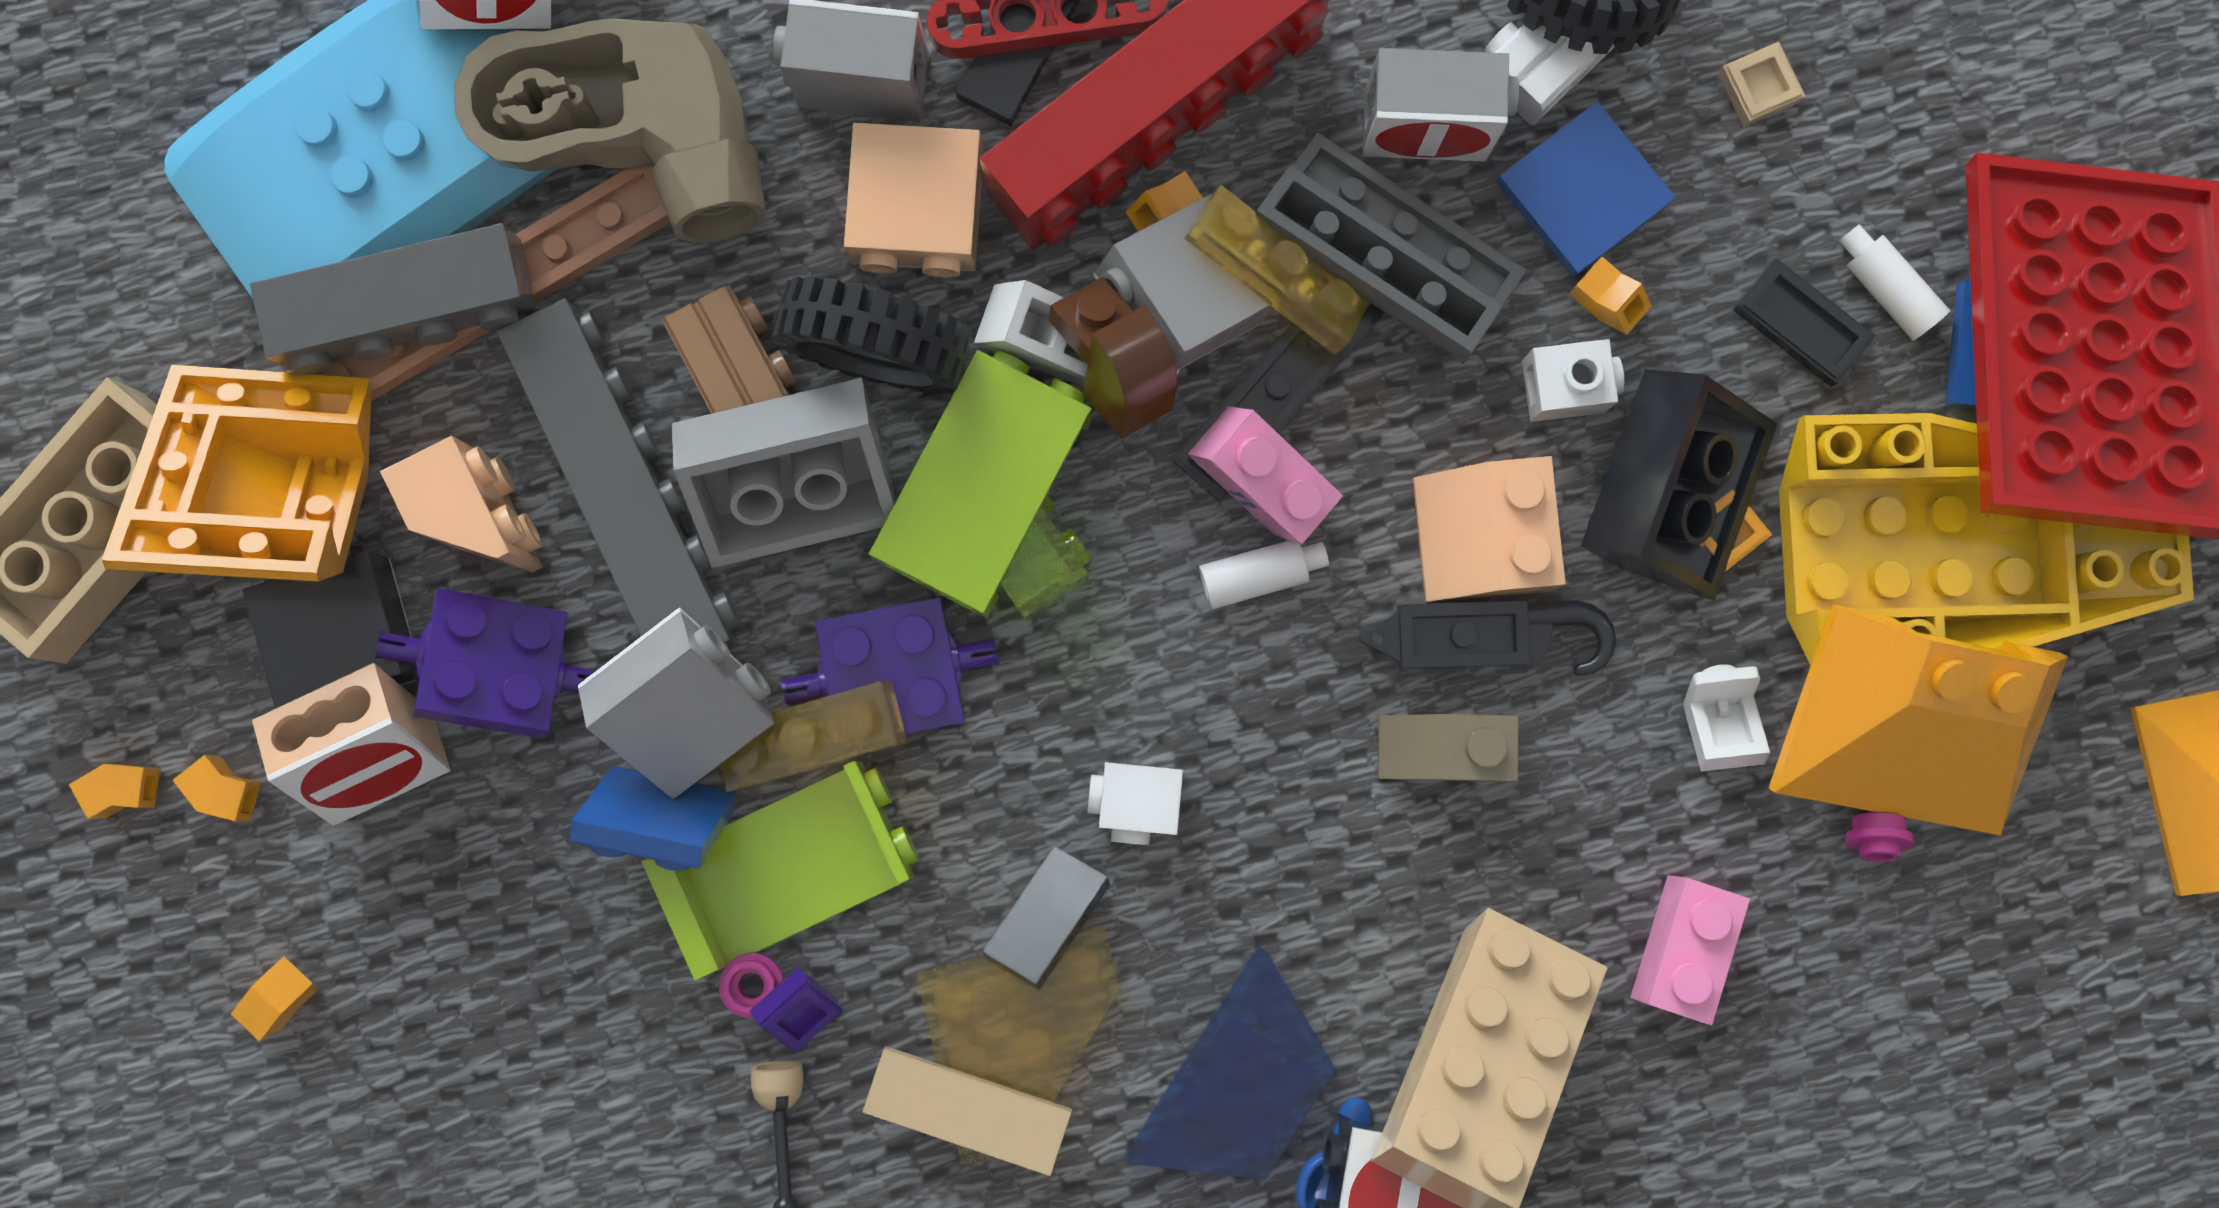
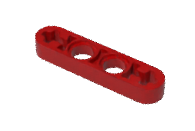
M937 0L932 4L927 14V28L933 47L941 55L950 59H965L1141 34L1168 13L1169 0L1150 1L1149 11L1145 13L1138 12L1135 3L1129 2L1131 0H1114V4H1116V18L1107 19V0H1093L1098 10L1089 22L1083 24L1073 23L1064 17L1061 10L1066 0ZM1013 4H1024L1034 11L1036 19L1028 30L1020 33L1011 32L1005 29L1000 22L1003 10ZM982 9H989L990 26L993 32L991 36H984L980 11ZM954 14L961 15L962 22L968 24V26L963 28V37L959 39H951L949 30L941 29L949 25V16Z

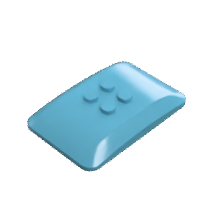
M367 0L276 62L212 110L169 147L165 156V173L169 182L251 297L250 283L470 231L558 168L532 172L501 166L467 139L455 115L454 84L467 55L491 36L520 30L421 29L416 0Z

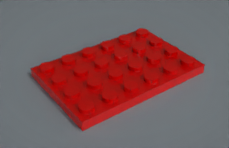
M1976 153L1965 166L1981 513L2219 539V181Z

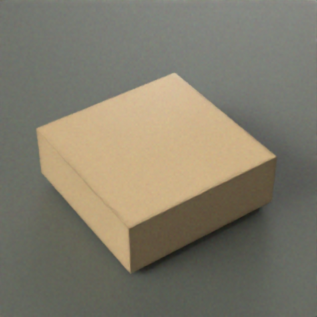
M1779 42L1723 65L1717 72L1743 127L1792 107L1806 97Z

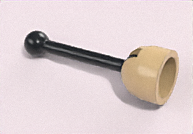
M790 1060L757 1064L750 1068L751 1089L754 1099L761 1107L773 1112L779 1195L773 1208H799L797 1200L792 1197L786 1111L797 1102L802 1093L804 1084L802 1062Z

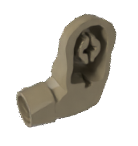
M625 19L594 20L545 32L511 31L494 35L467 55L454 84L455 115L467 139L501 166L534 172L584 164L607 168H636L652 163L654 165L652 177L675 235L681 240L693 243L717 242L740 236L757 227L765 218L758 151L751 145L748 120L743 102L725 56L704 27L697 24Z

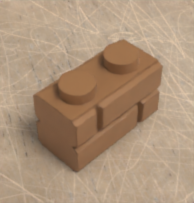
M730 285L723 286L700 298L698 302L688 304L662 320L711 414L791 395L788 389L798 384L782 352L778 350L769 355L759 334L769 328L751 295L740 301Z

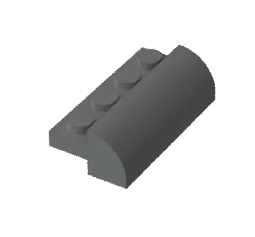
M1318 132L1294 165H1289L1257 209L1252 221V225L1462 364L1472 354L1527 271Z

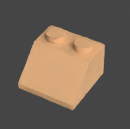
M1552 456L1490 461L1413 478L1425 603L1552 592L1566 584Z

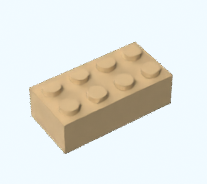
M108 377L0 498V634L29 659L67 664L147 572L105 569L102 557L157 404L141 391Z
M1487 908L1465 928L1371 1162L1462 1208H1519L1608 967Z

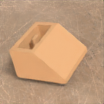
M451 435L380 471L408 530L445 545L532 573L543 567L535 551L543 547L540 534L526 513L518 516L508 494L516 490L514 482L507 468L498 457L490 459L479 446L473 448Z

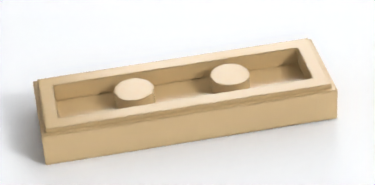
M886 1046L883 1049L862 1112L1051 1176L1072 1109Z

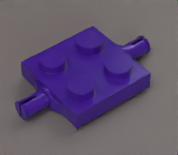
M437 588L431 619L422 632L420 639L380 631L375 659L382 658L415 664L414 672L418 689L412 717L543 739L546 738L549 732L553 703L560 691L579 693L578 685L597 671L566 665L563 639L568 612Z
M942 597L814 621L821 653L818 672L782 678L781 684L782 690L801 686L808 687L806 690L783 694L786 705L821 697L824 698L826 705L832 712L839 747L964 723L965 716L960 695L962 670L994 664L999 665L998 653L978 657L972 656L974 653L997 649L995 638L957 646L956 640L947 627Z

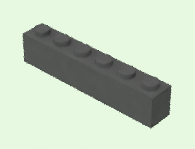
M564 298L521 319L519 322L512 323L496 331L640 635L643 636L680 607L701 627L708 625L713 628L723 639L729 650L740 645L733 630L742 625L738 612L725 591L716 595L706 572L714 568H711L700 537L697 534L689 538L679 518L680 515L688 512L686 504L671 478L662 482L652 461L661 456L656 441L644 422L637 425L634 424L625 405L634 400L631 389L617 366L608 369L599 351V348L607 345V340L593 313L589 310L582 314L569 300Z

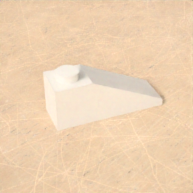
M1027 280L995 284L974 344L994 353L996 350L1006 352L1023 361L1034 370L1081 386L1085 385L1087 364L1049 322L1050 305L1064 297Z

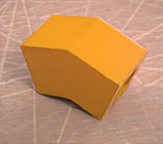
M1186 171L1168 182L1146 190L1126 213L1139 232L1199 201L1203 197Z
M1603 257L1595 263L1569 293L1572 298L1599 321L1625 335L1633 329L1652 307L1642 283L1622 274Z
M203 755L173 779V782L197 812L232 821H251L261 782L236 776L221 756Z
M103 764L70 783L69 786L87 819H106L125 807L155 808L160 768Z
M283 956L252 985L231 1012V1015L260 1042L281 1030L295 1012L318 989Z

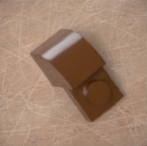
M1103 277L1050 305L1049 322L1087 364L1083 395L1121 439L1172 410L1177 389L1175 360L1160 325L1145 305L1133 311Z

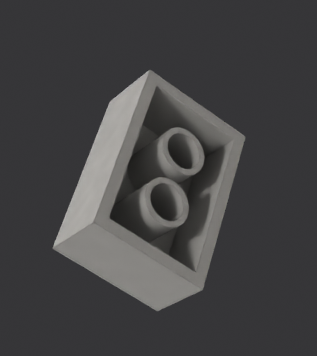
M862 378L672 423L674 473L711 568L882 528L896 503L891 472Z

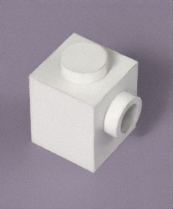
M1609 339L1533 348L1522 360L1530 422L1605 413L1618 403V394H1622L1624 391L1623 365L1618 356L1612 357Z
M1105 762L1104 776L1091 775L1088 813L1100 814L1099 828L1112 829L1111 842L1149 845L1150 833L1177 835L1183 770Z

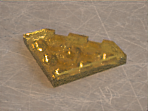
M1104 926L1078 932L1040 991L988 961L985 956L916 974L938 1064L1050 1102L1055 1100L1119 992L1117 976ZM956 1144L961 1166L995 1158Z

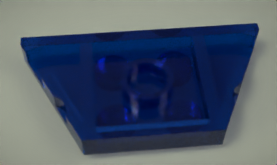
M1256 946L1127 1148L1123 1159L1129 1163L1266 1180L1336 1068L1268 952L1262 947Z

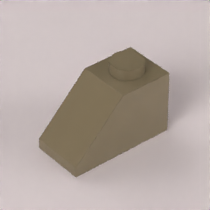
M1470 714L1379 715L1377 779L1518 782V716Z

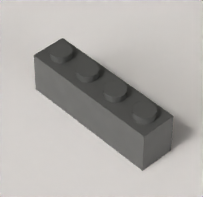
M504 223L250 283L265 358L292 371L295 375L325 372L332 368L331 361L355 356L358 360L384 358L395 352L394 346L417 341L421 345L446 343L457 337L456 331L480 326L484 330H499L512 323L519 322V316L537 312L521 239Z

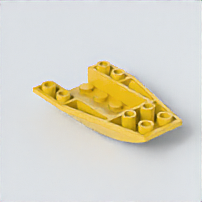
M1932 413L1804 415L1799 418L1779 489L1786 617L1810 666L1832 604L1890 616L1918 633L2001 650L2004 641L2034 647L2194 600L2189 536L1981 513L1977 424Z

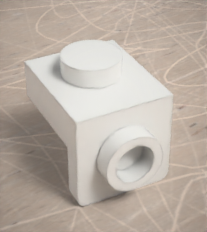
M1716 665L1693 675L1683 705L1701 771L1765 765L1770 750L1754 698L1760 682L1757 667L1735 668L1732 665Z

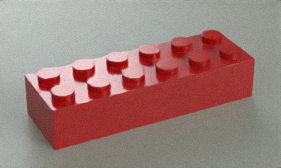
M1329 0L1182 1L983 154L979 159L987 195L1032 251L1045 241L1050 247L1057 245L1077 228L1079 222L1076 220V217L1094 203L1101 209L1116 200L1128 186L1125 180L1138 169L1145 166L1148 171H1151L1164 163L1177 148L1174 142L1191 128L1200 133L1213 125L1226 110L1223 104L1242 90L1247 96L1261 88L1274 74L1272 66L1288 53H1291L1294 58H1298L1310 50L1323 35L1321 28L1329 12L1327 8Z

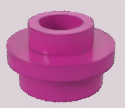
M1864 813L1852 818V830L1845 834V845L1851 849L1858 850L1859 857L1863 860L1889 862L1900 859V851L1914 846V835L1906 830V818L1901 815L1892 813Z
M761 953L742 954L731 960L722 971L719 980L720 997L724 1005L732 1013L739 1017L753 1019L754 1017L750 1010L784 980V976L779 965L772 958ZM747 973H755L762 978L764 989L760 996L752 997L744 992L742 980Z

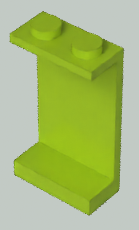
M979 350L976 351L869 552V555L881 565L988 619L999 598L996 591L1082 429L1087 431L1092 421V409L1083 404L1086 398L1081 391L1057 379H1053L1048 386L1028 376L1027 373L1030 367L1027 364L1000 350H996L993 357Z
M852 761L843 766L844 770L725 825L700 868L673 871L658 866L655 860L652 859L641 861L695 981L725 968L731 960L742 954L759 952L915 878L910 865L919 861L918 854L904 826L893 829L883 806L891 803L892 799L876 767L866 771L863 762Z

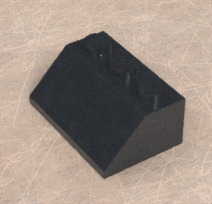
M1645 369L1615 453L1610 461L1594 511L1589 519L1581 547L1618 568L1706 599L1715 600L1778 424L1705 374ZM1733 489L1735 494L1732 503L1716 513L1715 502ZM1710 536L1717 543L1714 555L1705 545L1703 547L1700 545Z

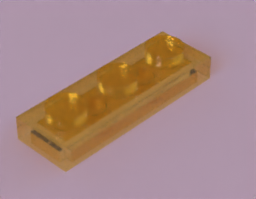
M1222 185L1207 199L1184 237L1186 241L1334 355L1350 342L1370 303L1357 294L1348 283L1338 280L1309 258L1298 244L1288 241L1259 217L1252 208Z
M892 680L878 681L773 712L771 714L774 724L722 762L720 766L726 791L734 792L905 744L907 739Z

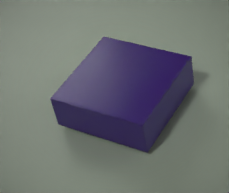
M797 967L753 1007L750 1012L761 1028L792 1052L796 1053L832 1021L843 1008L833 994L800 967Z

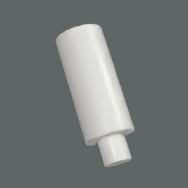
M1858 224L1839 240L1854 258L1846 266L1912 341L1927 332L1951 311L1884 235L1874 241L1862 226Z
M1288 540L1199 565V572L1210 609L1213 610L1308 583V572L1329 566V560L1323 542L1301 547L1300 544Z

